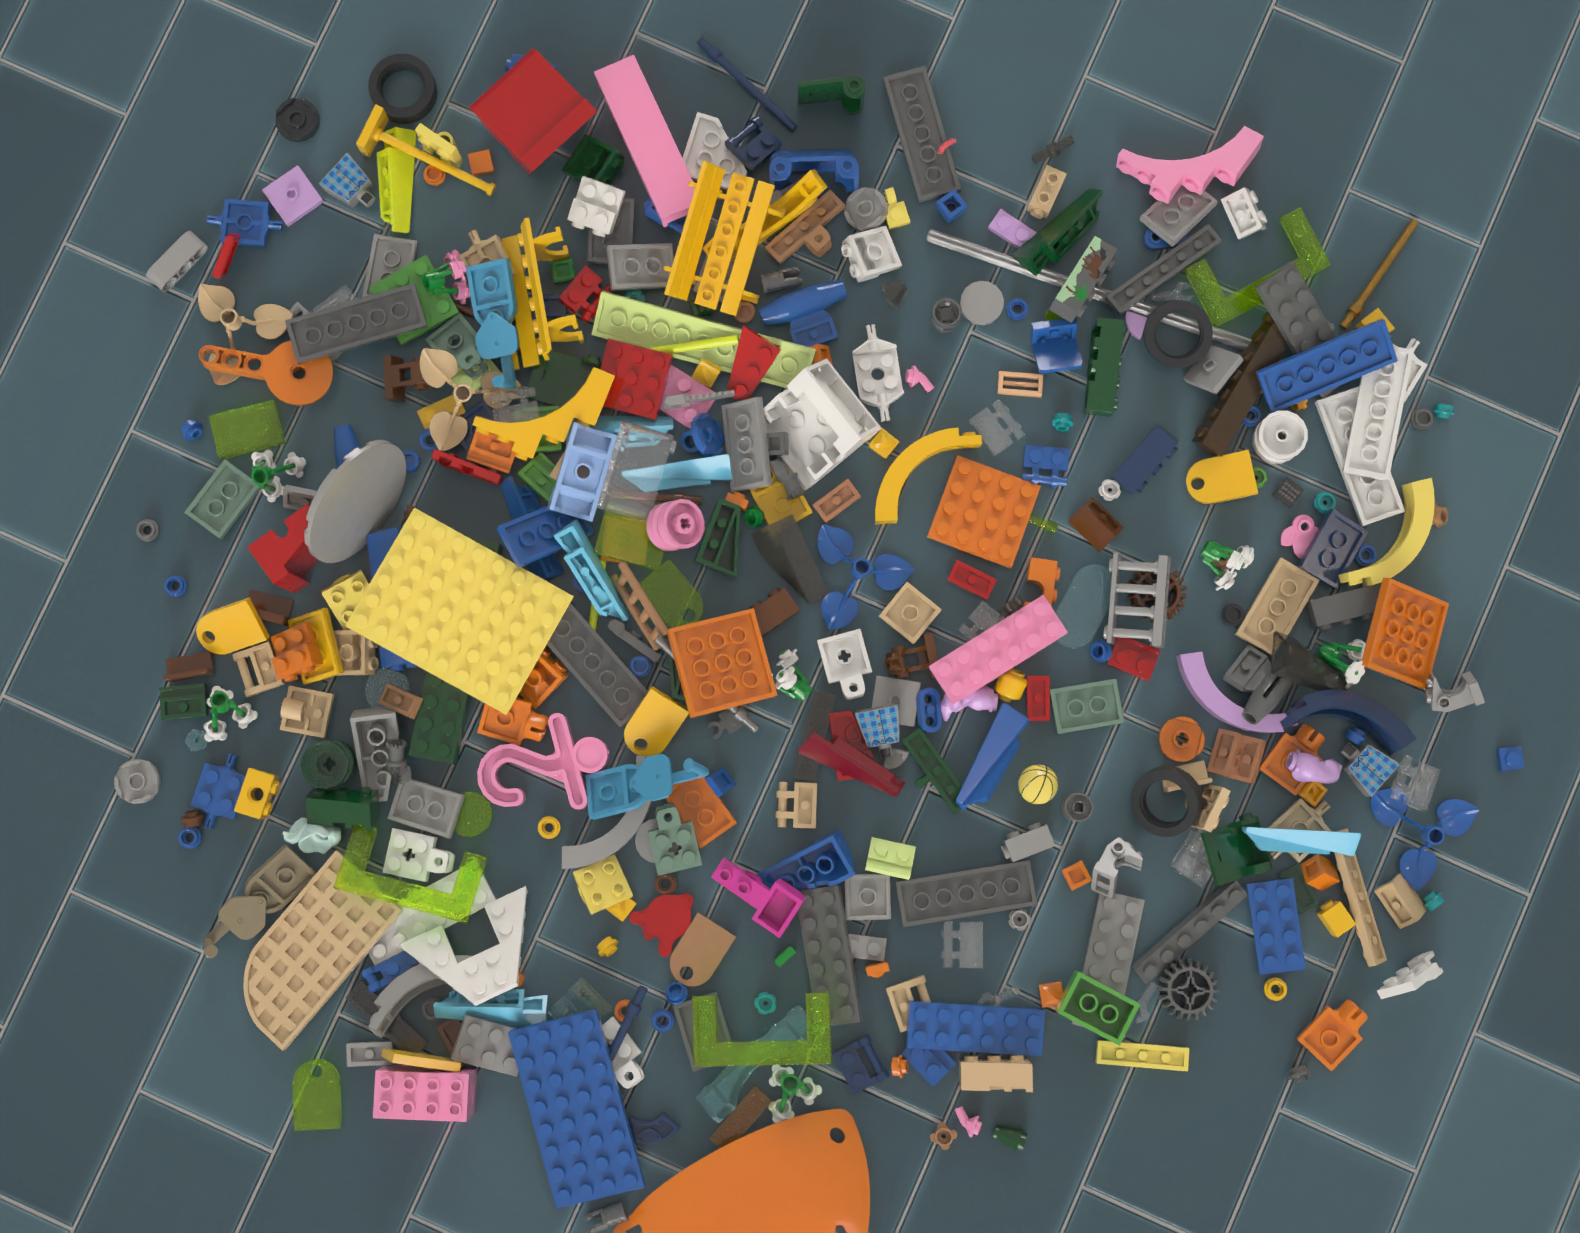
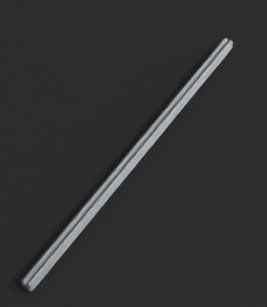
M930 229L927 235L928 242L1061 288L1069 277L1043 268L1035 276L1012 256ZM1095 286L1094 289L1097 292L1093 299L1107 303L1105 297L1112 291ZM1139 301L1127 311L1149 317L1157 307ZM1173 312L1166 315L1160 321L1200 335L1198 323L1194 319ZM1212 326V340L1243 351L1247 349L1251 342L1249 338Z

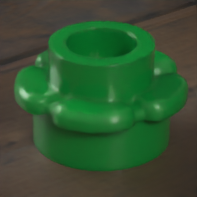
M751 506V508L745 511L744 520L750 527H760L763 524L764 513L759 507Z

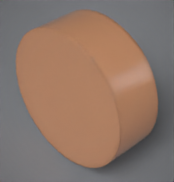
M741 301L737 315L734 316L735 320L740 324L752 322L755 318L754 306L748 301Z

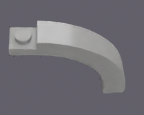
M636 756V765L640 767L646 756ZM647 799L641 807L627 811L621 821L604 836L582 845L562 846V869L588 866L619 851L634 837L645 821L652 801Z
M455 955L458 963L472 957L468 955ZM422 964L410 968L393 980L374 1001L379 1011L372 1015L368 1027L375 1035L382 1038L394 1018L407 1003L419 994L447 983Z

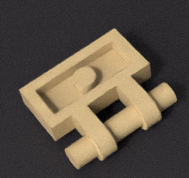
M779 782V791H776V798H778V811H776L775 818H778L777 827H786L787 818L793 819V828H816L817 783L795 782L794 791H788V782ZM787 798H794V812H787Z

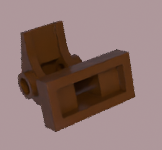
M393 355L383 356L386 400L395 403L405 402V390L415 387V391H427L428 388L436 389L428 385L423 379L420 371V358H414L413 362L403 363L402 358ZM411 370V380L404 381V372Z
M933 632L923 634L924 646L906 650L904 645L891 648L892 652L885 654V666L889 671V675H897V679L910 677V672L929 669L930 665L938 661ZM917 653L919 665L906 668L904 655ZM929 669L931 680L936 679Z

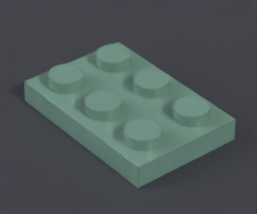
M224 459L184 513L222 540L260 490L259 485L255 484L252 478Z
M1117 679L1050 689V700L1057 734L1124 723Z

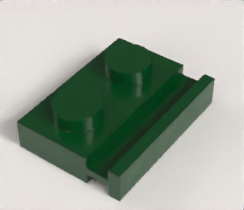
M206 684L159 688L161 720L209 716Z

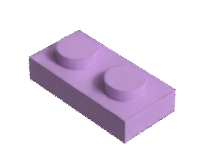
M1002 209L999 210L988 226L990 231L1017 249L1037 233Z

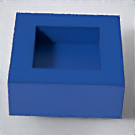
M1521 746L1496 749L1499 771L1525 769Z
M724 766L705 779L718 798L736 786V783Z

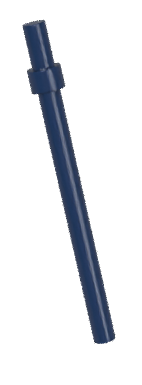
M703 37L697 41V44L708 54L709 59L714 63L717 62L791 132L797 127V124L722 56L723 53L717 47L714 48Z
M640 985L633 1000L629 1001L626 1008L627 1013L609 1048L612 1063L635 1016L639 1015L642 1008L641 1003L648 991L644 986Z

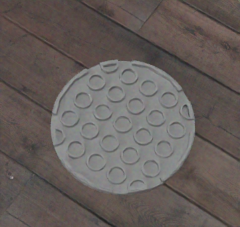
M374 440L367 442L366 446L361 449L355 448L343 458L344 462L337 470L333 468L320 485L309 507L306 520L309 521L308 527L304 530L305 544L309 547V553L318 560L325 563H335L356 554L367 545V535L379 532L391 516L401 496L406 477L404 454L391 442Z

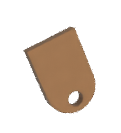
M698 912L671 955L670 969L675 979L686 986H699L708 981L736 936ZM688 966L693 970V976L690 979L681 977L680 970L682 967Z

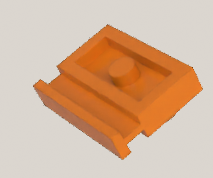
M475 431L466 459L509 474L515 457V452L512 451L514 442L510 440V443L507 444L497 440L498 435L489 432L488 435Z

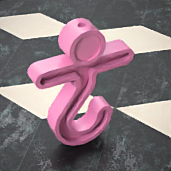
M554 713L548 720L555 747L553 754L545 756L515 744L499 745L489 750L481 759L477 771L478 785L483 795L494 804L503 807L522 805L526 800L525 792L519 788H505L498 779L500 768L504 764L512 762L564 782L571 807L577 810L584 809L588 806L587 788L582 771L595 773L603 770L609 762L610 751L606 743L595 737H585L574 744L567 717L560 713Z

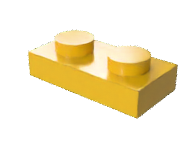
M453 395L417 411L424 429L429 428L430 421L435 414L446 411L452 415L457 402ZM461 403L456 414L459 417L466 413L463 403Z

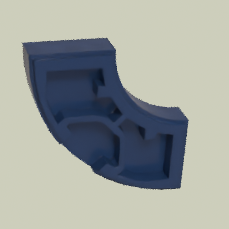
M664 1112L651 1120L637 1119L632 1115L628 1118L635 1144H652L664 1141L681 1128L679 1124Z

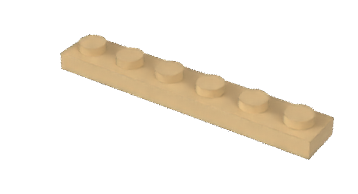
M1346 828V829L1338 830V831H1336V832H1349V831H1348V828ZM1334 852L1337 860V869L1343 880V889L1349 900L1350 912L1356 923V933L1363 947V956L1367 961L1368 967L1377 966L1387 961L1356 854L1350 856Z

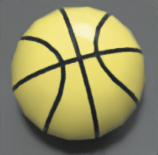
M1045 765L1029 766L1019 777V792L1026 801L1032 804H1044L1050 801L1058 790L1057 777L1054 771Z

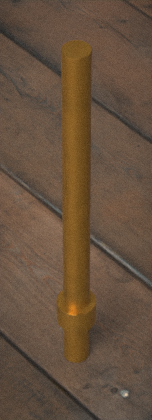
M1412 219L1357 300L1348 307V313L1339 325L1341 329L1347 330L1354 318L1359 317L1363 311V305L1419 225L1417 221Z

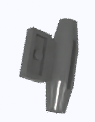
M1248 644L1226 672L1223 680L1241 692H1252L1242 712L1243 718L1248 723L1258 724L1278 705L1294 684L1306 660L1304 654L1299 650L1291 649L1272 665L1267 658L1268 656Z

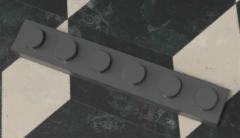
M1209 224L1108 294L1105 297V301L1118 316L1220 245L1223 240Z
M1237 880L1222 885L1130 967L1147 985L1248 896Z

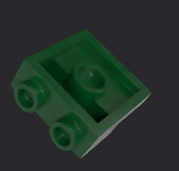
M584 134L562 171L564 174L580 182L582 176H586L611 186L612 177L616 171L622 170L625 158L618 149Z

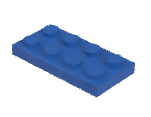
M548 506L497 527V531L517 568L562 550L563 547L554 538V534L576 519L587 538L592 537L595 533L587 520L547 509Z
M1293 878L1246 883L1259 974L1306 970Z

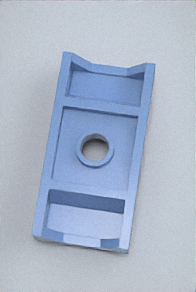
M572 422L555 487L552 489L547 509L593 522L617 435ZM581 465L586 466L589 470L588 476L584 479L577 475V469Z

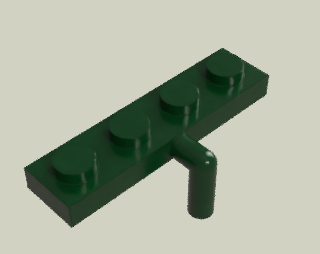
M918 728L902 740L904 746L925 773L914 782V786L916 788H923L924 785L931 782L953 814H956L961 810L956 803V798L962 785L921 728Z

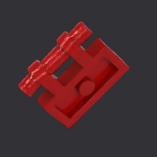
M585 265L557 300L574 314L581 308L585 312L581 319L588 323L592 317H596L601 292L612 293L613 291H611L609 284L604 289H600L598 285L603 279ZM592 293L597 298L592 304H589L586 300Z

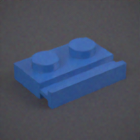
M906 1047L901 1052L932 1087L957 1064L944 1050Z

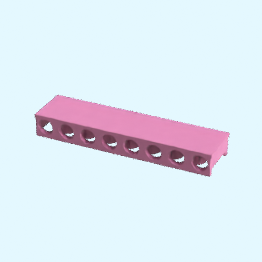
M629 56L594 71L601 93L663 227L668 226L667 223L688 214L695 190L688 186L689 181L693 182L635 56Z

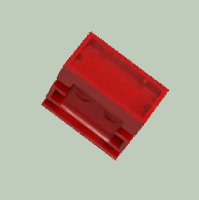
M534 48L468 107L470 111L477 115L481 123L494 138L507 148L513 159L528 175L597 112L587 99L583 98Z
M306 504L284 520L288 527V534L285 537L280 538L271 529L247 546L272 583L295 594L310 584L305 576L318 561L317 558L309 553V547L305 544L304 530L307 529L309 522L306 520L310 507L309 504Z

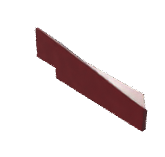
M811 730L798 749L800 754L894 797L898 796L906 784L905 781L836 735L829 742Z

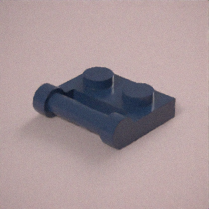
M757 116L750 119L749 124L734 137H729L725 141L726 148L751 172L782 145V142L763 125V122ZM755 131L758 136L742 149L739 143Z
M865 1035L832 1053L853 1095L890 1076L887 1069L884 1070L870 1043L872 1040L869 1035ZM859 1047L863 1048L876 1073L871 1077L856 1051Z

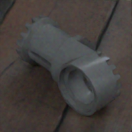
M782 457L770 461L776 479L785 487L788 501L806 493L797 479L798 473L788 474Z
M391 739L386 742V747L388 748L386 765L391 767V772L393 771L391 775H393L392 779H395L393 780L395 784L407 783L411 780V770L407 760L404 758L406 741L401 739L398 741L397 739L395 741Z

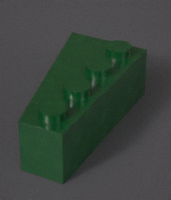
M1098 317L1091 328L1084 414L1110 417L1113 411H1117L1118 398L1115 395L1116 389H1119L1120 385L1118 371L1122 363L1121 347L1124 341L1125 320Z

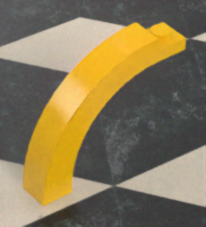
M815 169L810 170L785 195L772 204V206L786 210L784 217L766 215L758 245L785 228L818 200L817 197L827 188V185ZM746 222L741 225L731 260L736 258ZM713 238L703 247L707 256L709 255Z
M958 427L950 428L924 436L907 447L895 459L883 478L875 505V524L897 523L900 491L908 476L919 464L929 457L947 450L980 448L982 436L976 435V432L962 433V436H959Z

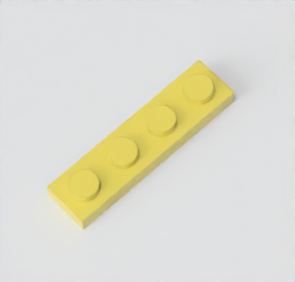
M1097 1040L1095 1063L1188 1071L1189 1048L1121 1042L1119 1046L1109 1040Z

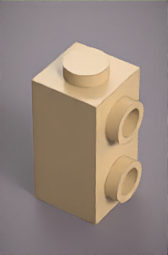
M1046 165L1027 208V211L1033 217L1047 219L1067 173Z

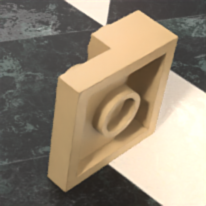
M334 630L344 673L336 676L375 675V670L379 667L378 658L375 657V648L378 647V644L353 630Z

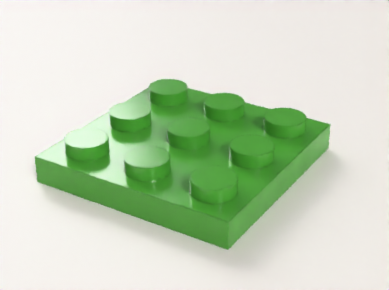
M427 255L369 287L374 295L415 283L428 327L396 336L402 346L460 313L449 293L433 295L432 291H427L424 288L422 275L435 269Z

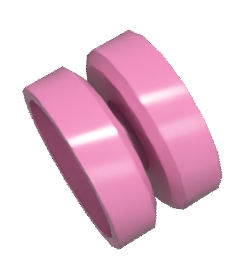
M678 499L656 505L649 512L646 530L652 543L663 551L686 549L695 546L701 540L704 533V518L698 506L690 500Z

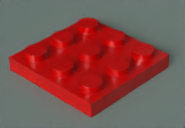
M608 338L600 370L615 375L603 406L657 420L673 355Z

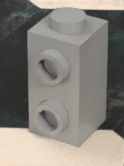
M1037 822L1027 826L1028 831L1021 834L1019 830L1006 834L1007 839L1002 840L1004 846H1001L1005 859L1009 858L1010 862H1015L1054 847L1055 844L1048 826Z

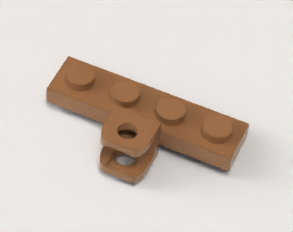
M829 190L765 246V250L779 265L803 244L812 254L822 257L832 248L831 237L824 226L845 208V204Z

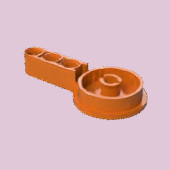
M291 341L282 343L268 355H259L213 345L203 346L199 351L200 361L206 369L265 380L270 391L279 400L290 405L303 406L318 401L327 393L333 380V367L329 356L298 364ZM208 354L216 355L213 361H205V357ZM237 358L239 361L235 366L227 365L228 360ZM254 362L261 364L258 370H251L250 365ZM297 371H304L306 373L302 379H297L293 376Z

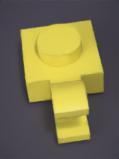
M893 187L885 189L884 196L888 204V214L885 220L888 229L891 230L910 224L904 201L897 203Z

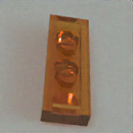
M755 1085L709 1139L719 1148L740 1139L770 1105L772 1100Z

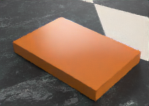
M706 777L673 785L672 793L665 798L668 803L675 804L681 822L692 820L697 844L700 849L737 824L720 797L716 796L706 782Z

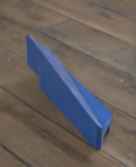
M511 476L501 483L500 486L512 520L541 509L537 496L530 487H522L516 484ZM554 554L527 564L529 572L545 581H550L564 574V570Z
M1002 703L956 798V803L960 809L964 810L967 805L978 801L980 803L989 801L1021 745L1019 739L1016 738L1029 723V719L1006 703Z

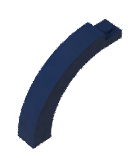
M1322 690L1305 695L1291 705L1292 708L1285 713L1287 717L1280 721L1283 728L1287 729L1304 719L1314 716H1334L1346 719L1370 733L1389 756L1416 740L1410 729L1383 705L1363 695L1343 690Z

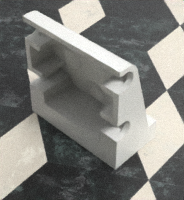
M827 359L804 368L787 385L788 388L785 391L779 393L764 407L766 433H789V455L777 457H782L784 466H786L790 473H798L797 479L804 490L815 485L858 447L882 429Z

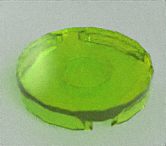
M477 792L461 793L465 795L454 830L462 836L482 834L492 821L493 810L490 802Z

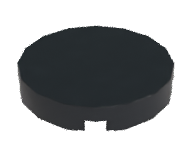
M291 98L283 102L277 109L275 123L280 134L287 140L303 142L312 138L318 131L320 118L316 108L308 100Z

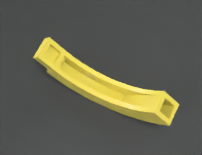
M1432 478L1401 486L1405 512L1401 531L1394 545L1374 564L1359 570L1339 574L1340 583L1349 582L1350 586L1362 583L1363 587L1381 583L1383 577H1394L1414 560L1429 535L1433 521L1435 498Z

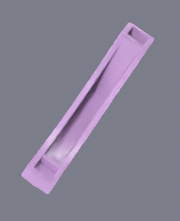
M1203 652L1176 656L1181 676L1195 700L1212 716L1223 723L1244 731L1254 733L1284 732L1280 721L1287 717L1285 713L1268 714L1256 725L1248 723L1242 716L1244 708L1230 701L1213 683L1205 666Z

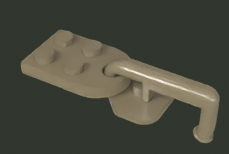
M287 844L283 845L247 879L244 888L245 896H234L219 909L218 916L221 923L203 939L205 956L214 958L218 954V948L214 944L229 930L240 939L248 940L253 938L265 927L266 913H274L285 907L304 889L317 872Z

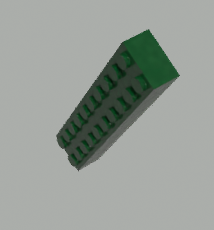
M468 537L500 556L502 555L503 546L500 543ZM426 671L421 694L423 701L417 712L408 755L457 765L472 696Z

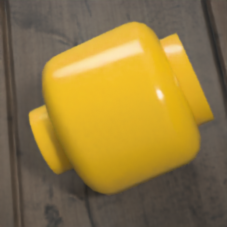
M1012 668L999 676L994 686L995 691L999 694L998 698L1008 703L1011 700H1019L1027 686V680L1024 678L1025 674Z

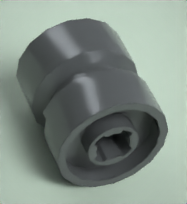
M943 298L937 301L931 313L930 322L932 327L940 333L952 332L957 327L961 317L959 304L951 298Z
M1070 793L1062 799L1060 809L1062 815L1067 820L1083 822L1092 816L1094 804L1091 798L1084 793Z

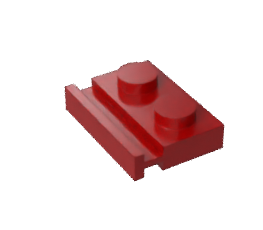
M1117 637L1112 648V655L1106 664L1149 681L1161 651L1131 638Z

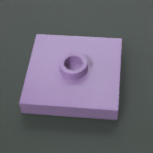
M298 165L262 189L288 227L324 203Z

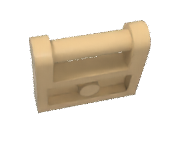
M266 642L232 655L234 662L237 661L246 689L244 690L246 698L285 684L284 680L277 679L271 658L276 657L271 642ZM247 657L251 658L259 682L257 686L253 684L245 660Z
M924 975L886 988L900 1032L907 1031L909 1000L914 1001L910 990L911 987H917L921 1001L931 1002L925 986L926 979Z

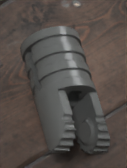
M793 267L773 271L772 273L760 274L763 293L766 294L768 292L771 293L801 286L803 282L798 277L800 273L799 268Z
M623 1201L584 1214L586 1221L599 1217L603 1221L589 1227L588 1233H597L611 1226L629 1221L628 1212Z

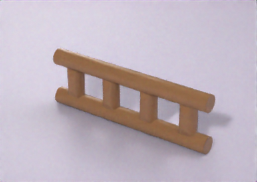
M623 561L618 565L622 572L620 577L614 574L610 579L650 645L656 651L661 647L654 640L659 635L663 638L668 637L666 631L668 628L626 561ZM627 581L633 589L631 594L628 593L624 586ZM638 599L644 607L642 613L635 604ZM649 617L655 625L653 631L647 623Z

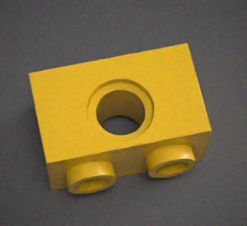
M248 768L234 811L257 819H266V816L271 814L273 803H271L273 795H276L280 788V782L278 781L280 776L259 769ZM261 788L264 795L258 801L255 798V791Z

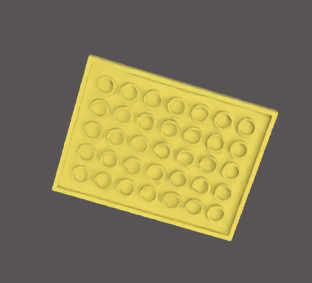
M414 508L345 626L507 715L574 596L522 567L517 568L515 563Z

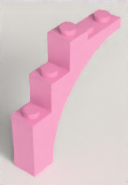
M1244 126L1232 140L1221 148L1206 155L1183 160L1152 159L1122 149L1118 154L1116 167L1121 172L1137 178L1141 183L1150 185L1149 194L1156 200L1169 204L1181 185L1199 195L1204 192L1214 176L1221 182L1234 186L1260 150L1264 136Z

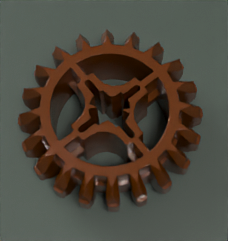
M1177 570L1170 574L1169 590L1173 589V600L1171 605L1167 607V619L1169 621L1173 619L1172 613L1175 615L1180 613L1177 607L1183 608L1185 606L1180 599L1187 598L1186 594H1181V591L1186 590L1187 587L1179 585V583L1184 581L1183 577L1175 578L1178 575ZM1135 571L1133 573L1135 579H1129L1128 581L1129 584L1141 585L1145 579L1147 583L1145 585H1153V583L1157 582L1151 576H1157V574L1147 571H1140V574ZM1132 593V595L1126 597V600L1134 601L1130 607H1146L1144 604L1147 602L1155 603L1156 597L1148 598L1152 594H1146L1140 598L1138 593ZM1146 616L1142 617L1143 621H1146L1148 619V617ZM1150 617V622L1154 623V619Z

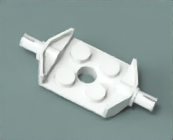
M871 324V329L870 325L866 326L867 341L852 352L859 399L867 405L878 407L881 422H885V417L886 421L890 420L889 405L898 400L904 394L898 363L897 345L878 339L875 324ZM880 369L883 371L884 377L881 380H875L871 375L872 371Z

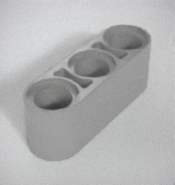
M187 231L150 267L146 276L162 292H166L206 253L208 247L192 231Z

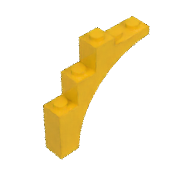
M593 367L586 382L576 395L562 407L546 416L521 422L492 421L476 416L472 425L476 426L475 431L488 435L491 432L498 435L497 440L509 444L510 440L513 441L512 451L515 452V457L527 461L528 457L533 459L542 434L547 435L545 440L558 444L559 441H565L573 418L578 419L576 423L589 427L590 424L595 426L615 375Z

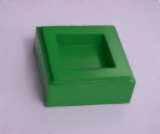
M572 258L550 262L555 285L572 282L576 277Z
M788 945L774 958V962L780 968L796 953V950L792 945Z

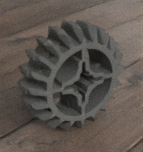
M1187 958L1184 965L1183 960L1178 959V967L1174 963H1170L1169 966L1172 971L1164 969L1163 973L1167 975L1166 979L1163 977L1158 979L1164 983V986H1157V990L1164 991L1163 994L1158 995V998L1160 1000L1166 999L1162 1007L1168 1008L1171 1006L1168 1013L1173 1015L1176 1012L1177 1019H1181L1184 1015L1185 1020L1190 1021L1192 1014L1195 1020H1199L1198 1012L1206 1017L1208 1014L1205 1008L1214 1009L1210 1004L1211 1000L1218 1002V998L1213 997V993H1220L1219 989L1213 988L1219 981L1216 979L1210 980L1214 977L1215 973L1213 971L1206 973L1209 966L1204 964L1200 968L1201 961L1199 960L1192 964V959ZM1192 971L1197 972L1202 977L1205 987L1195 984ZM1182 972H1185L1182 982L1172 985L1174 979ZM1188 984H1190L1189 986L1197 990L1186 993L1180 989L1188 988ZM1171 992L1181 994L1184 1008L1179 1007L1175 1003ZM1198 995H1204L1202 1001L1198 1005L1192 1007V1004H1194L1195 997Z

